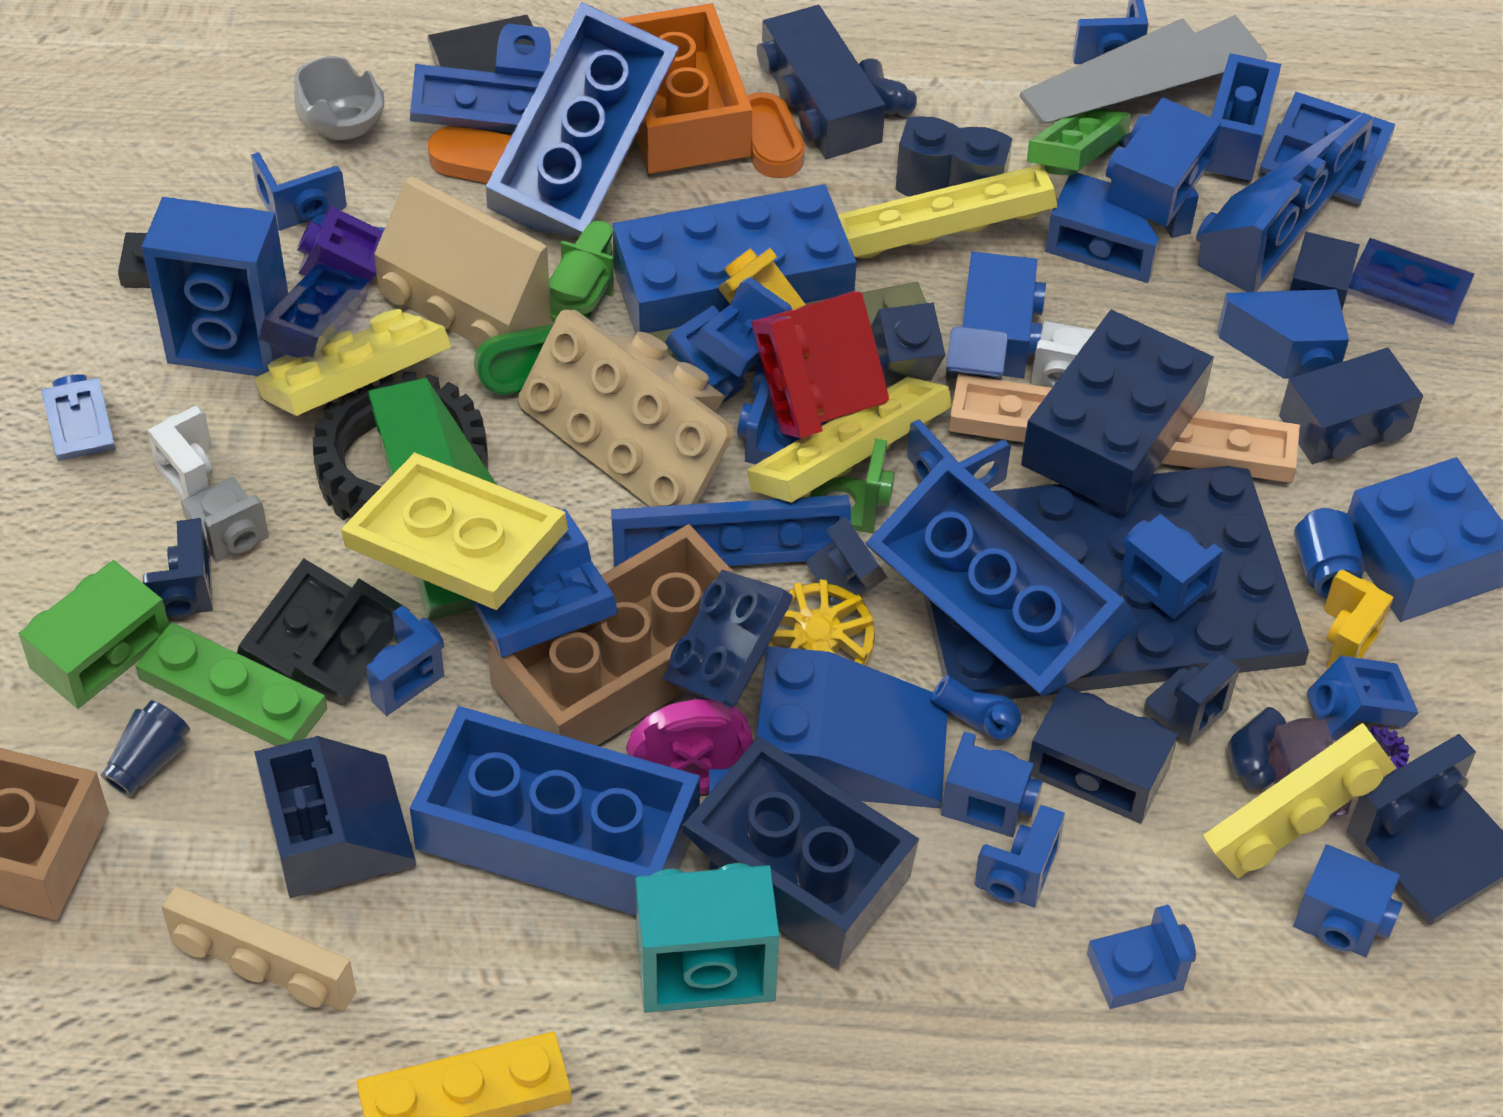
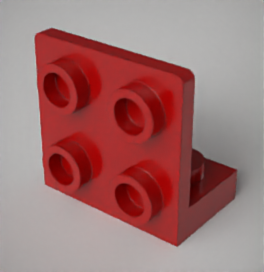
M852 291L751 321L781 434L799 438L823 431L822 422L877 406L889 400L867 309L861 292Z

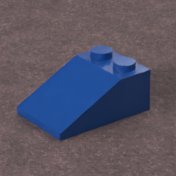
M767 647L756 738L760 736L860 801L941 809L948 711L931 701L932 691L831 652Z

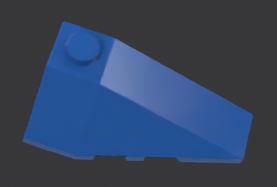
M1365 112L1231 196L1217 214L1210 212L1201 223L1196 235V241L1200 242L1198 266L1246 292H1257L1367 152L1374 117Z

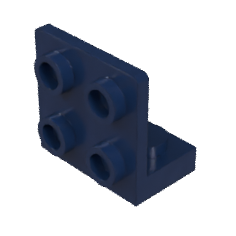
M722 569L717 579L704 591L700 601V610L687 634L674 646L670 656V665L662 679L695 699L711 700L728 708L736 706L787 612L793 595L783 588Z
M1460 734L1385 776L1377 788L1366 795L1359 796L1347 828V833L1376 865L1400 874L1396 888L1428 923L1437 922L1503 881V830L1465 790L1468 785L1466 775L1476 751Z

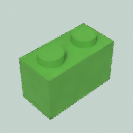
M113 559L95 574L88 575L82 579L71 593L49 610L38 613L29 622L28 626L18 634L29 668L74 707L79 709L137 663L168 627L169 623L163 599Z

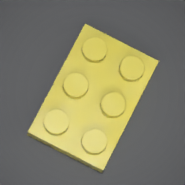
M395 309L375 316L370 320L372 327L352 335L351 331H344L326 337L319 342L321 349L301 357L299 353H294L272 361L268 364L269 372L255 377L254 380L263 400L298 416L451 348V344L444 326L423 319L420 316L406 312L403 313L401 309Z
M414 452L341 528V533L346 548L497 610L566 533L568 526L564 511Z

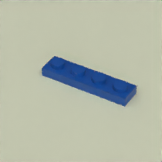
M848 495L803 497L792 503L781 499L611 509L614 567L688 524L692 526L728 566L807 561L809 557L833 541L826 529L845 516L851 523L850 500Z

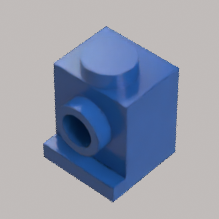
M1159 514L1151 522L1146 520L1139 522L1126 536L1123 542L1125 554L1120 576L1171 618L1175 619L1214 587L1223 550L1215 543L1209 548L1204 549L1198 544L1192 534L1178 528L1163 515Z
M964 731L945 782L941 816L1013 838L1021 814L1033 817L1043 781L1031 778L1034 763L1018 759L1007 751L988 750L975 746L976 735Z

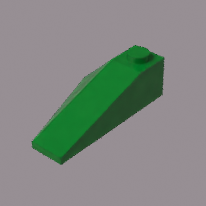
M427 378L368 391L390 477L415 452L496 484ZM416 577L426 619L433 620L476 609L471 599Z

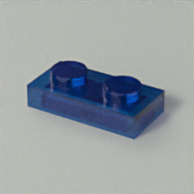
M1369 238L1352 274L1349 289L1454 325L1475 274Z

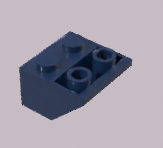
M320 736L254 751L289 899L416 866L415 856L386 755Z

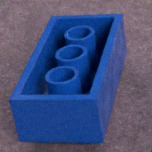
M826 184L612 223L614 271L635 335L637 332L651 333L680 327L713 305L719 313L730 305L718 289V286L730 278L724 268L750 248H752L757 256L769 248L774 251L777 258L773 262L804 303L828 299L855 291L857 261Z
M458 706L409 808L415 849L636 916V877L651 876L665 869L679 870L690 839L682 832L683 824L700 805V776Z

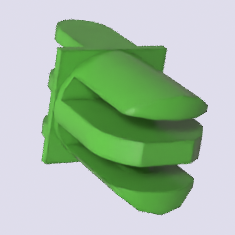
M604 221L589 223L575 244L562 240L561 261L549 279L551 319L553 323H555L557 316L563 310H576L588 319L603 294L613 297V247L610 242L612 228L608 223Z

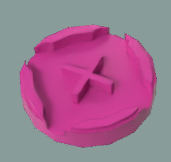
M692 699L667 705L648 715L631 732L626 745L627 755L699 775L700 795L708 793L709 769H726L733 766L753 743V738L747 717L735 706L728 708L711 700Z

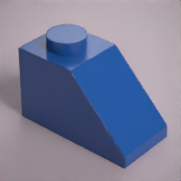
M1077 172L1069 175L1057 200V208H1053L1050 216L1045 252L1149 283L1159 238L1147 220L1142 216L1107 202L1110 182Z
M1337 289L1226 293L1217 330L1219 339L1283 379L1293 378L1343 362L1349 337Z

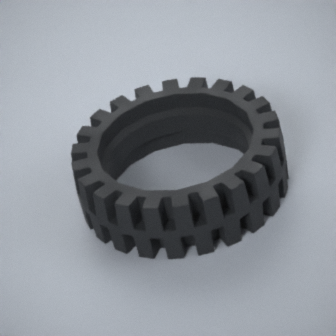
M403 372L402 382H394L393 376L390 374L380 379V385L373 386L370 383L357 389V394L350 392L338 397V405L329 402L323 409V419L318 418L314 428L315 437H313V456L319 487L327 505H333L335 514L343 521L349 516L351 519L382 487L356 477L347 469L344 462L345 453L354 440L376 427L368 391L417 380L416 372ZM427 374L425 378L428 379L488 470L487 438L479 409L475 410L474 402L467 394L460 396L457 386L448 381L440 388L439 377Z

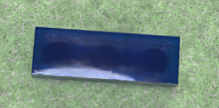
M318 262L263 319L259 340L276 345L280 352L292 357L308 356L314 358L366 300L370 280Z

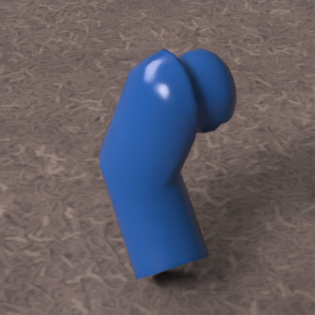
M949 675L944 676L940 680L931 696V701L976 730L988 734L996 740H1006L1015 735L1021 723L1022 715L1020 710L1009 697L974 692Z

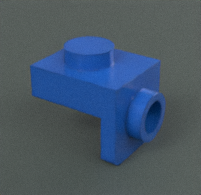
M747 277L739 284L730 305L700 329L693 345L710 356L716 364L728 369L740 378L761 360L751 321L792 310V307L753 278Z

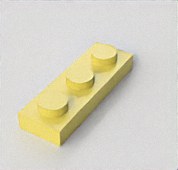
M1362 723L1206 832L1203 836L1217 857L1239 879L1247 872L1267 865L1274 858L1277 851L1300 835L1320 828L1328 820L1330 814L1356 796H1363L1373 791L1382 782L1383 777L1395 770L1396 766L1364 723Z

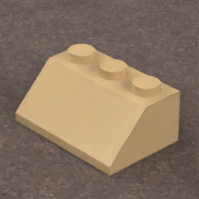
M411 175L401 188L374 253L379 292L390 302L410 308L426 317L429 321L440 324L445 329L447 328L466 338L477 348L493 336L550 324L551 305L547 245Z

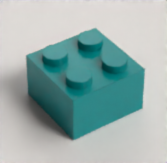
M734 863L725 865L718 870L697 872L665 869L651 876L636 877L637 947L644 1013L776 1001L779 929L770 865L751 867L747 864Z

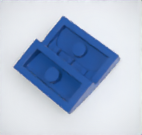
M1295 91L1282 124L1278 123L1260 165L1259 172L1265 174L1271 172L1362 113ZM1376 117L1373 118L1367 152L1332 196L1361 205L1394 133L1395 123Z
M566 509L561 510L566 514L568 526L566 533L497 610L472 600L501 658L618 614L614 594L591 561L588 541Z

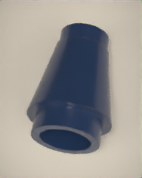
M150 700L143 710H134L107 762V767L101 773V777L118 792L132 797L138 788H141L186 747L183 739L190 732V727L171 709L159 702Z

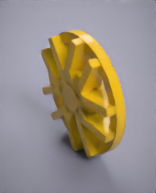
M820 579V583L801 585V582L795 583L794 588L787 592L793 595L791 603L797 600L799 612L787 610L781 621L782 624L794 627V630H776L768 646L773 647V644L787 645L790 646L789 648L827 651L834 654L839 649H842L855 658L854 662L866 665L874 648L875 627L872 615L859 594L855 595L843 587L829 584L827 580ZM821 595L820 609L810 610L807 607L805 597ZM828 596L838 598L843 602L829 608ZM855 610L861 617L846 623L840 622L842 618ZM866 631L863 648L849 638Z

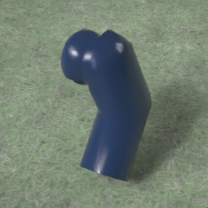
M869 58L859 63L884 101L886 115L896 114L900 117H907L913 113L917 105V96L914 91L907 89L906 85L899 81L884 78L882 64L877 59Z
M1266 707L1233 734L1228 742L1227 749L1231 769L1236 777H1242L1245 787L1251 791H1259L1267 787L1276 777V770L1268 762L1270 759L1268 746L1286 732L1287 723L1282 714L1272 707Z

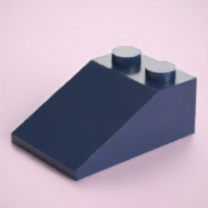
M760 736L755 739L692 813L682 828V832L718 868L734 863L747 864L751 867L770 865L778 927L786 935L838 969L910 878L919 842L918 837Z

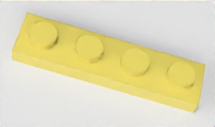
M1040 164L838 214V217L854 256L857 258H871L879 255L883 250L907 244L924 245L932 242L936 237L960 231L977 232L985 229L992 223L1013 218L1030 219L1036 217L1042 211L1057 208L1053 184L1044 165Z
M911 377L902 379L887 388L889 400L886 403L835 418L822 426V432L803 437L747 469L751 491L791 503L799 498L809 497L811 491L832 478L848 474L852 470V466L871 456L875 438L887 440L886 450H888L894 441L909 433L910 423L920 419L927 427L931 423V419L950 409L952 403L949 386Z

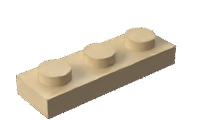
M176 885L161 906L172 942L180 950L197 958H203L206 954L228 963L237 974L249 981L262 982L265 979L287 988L288 992L295 999L311 1007H320L324 1004L344 1012L356 992L349 958Z

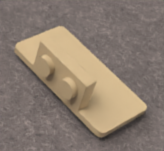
M563 310L557 316L519 393L518 402L520 407L650 507L698 504L733 437L731 424L716 414L725 396L708 384L709 376L704 371L691 364L678 362L665 353L668 348L667 345L655 336L645 332H637L635 336H610L578 311Z

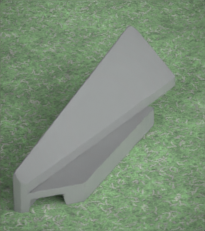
M1236 15L1196 33L1193 32L1182 18L1023 90L1019 97L1039 123H1050L1061 118L1071 117L1224 73L1229 53L1265 61L1267 54Z

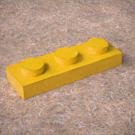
M555 1031L356 1080L364 1117H515L572 1102L571 1088Z

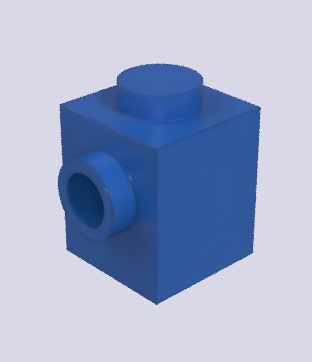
M1326 844L1303 896L1293 927L1320 938L1333 949L1351 951L1367 958L1376 935L1389 939L1403 903L1391 898L1400 874Z

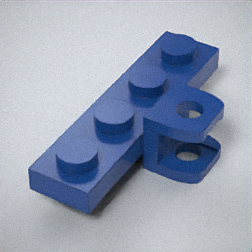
M518 24L505 25L498 39L495 73L415 64L410 121L514 133L550 63L551 40L548 31L543 27ZM527 39L531 41L534 46L515 43L518 40Z

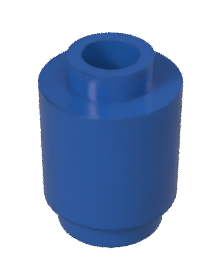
M1320 508L1308 513L1296 525L1294 538L1306 580L1311 587L1316 589L1319 596L1327 599L1332 581L1340 570H1345L1363 579L1362 575L1365 572L1366 565L1352 519L1347 513L1331 508Z

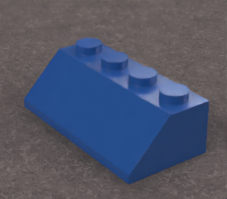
M580 2L486 185L487 209L535 231L580 236L585 227L594 221L679 51V47L586 3Z
M948 454L944 456L865 543L868 548L1042 697L1097 669L1138 624L1122 597Z

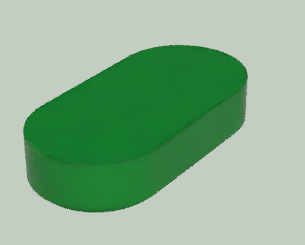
M554 323L493 336L483 342L474 358L475 373L481 383L489 391L500 395L520 392Z

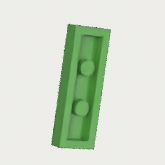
M1099 108L1071 117L1061 118L1029 140L1027 162L1044 165L1046 172L1051 174L1073 175L1120 141L1125 134L1129 133L1131 113Z
M173 622L168 625L135 665L139 680L274 746L305 739L327 710L325 695Z

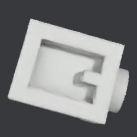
M1044 321L1041 340L1038 341L1031 385L1052 388L1095 330Z
M193 406L178 415L170 416L160 424L148 429L155 468L182 500L209 488L207 476L212 474L213 471L205 451L210 449L211 443L206 414L199 406Z

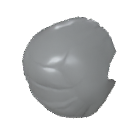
M327 56L315 59L300 67L294 76V100L298 117L306 128L317 132L320 136L333 140H351L360 137L369 131L382 115L384 92L378 86L370 71L367 70L363 76H359L346 58Z

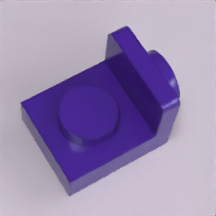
M330 206L320 224L312 221L309 222L300 239L297 251L305 254L298 274L309 278L317 263L320 262L369 286L377 274L374 253L384 231Z

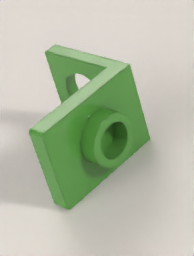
M875 438L867 481L847 477L832 478L812 490L809 497L825 496L832 491L848 493L855 501V505L851 509V525L856 531L874 534L879 505L890 506L895 472L884 470L887 440Z

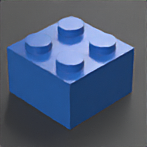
M1457 457L1354 491L1347 514L1351 517L1366 565L1365 571L1378 589L1394 597L1390 608L1400 622L1503 587V520Z

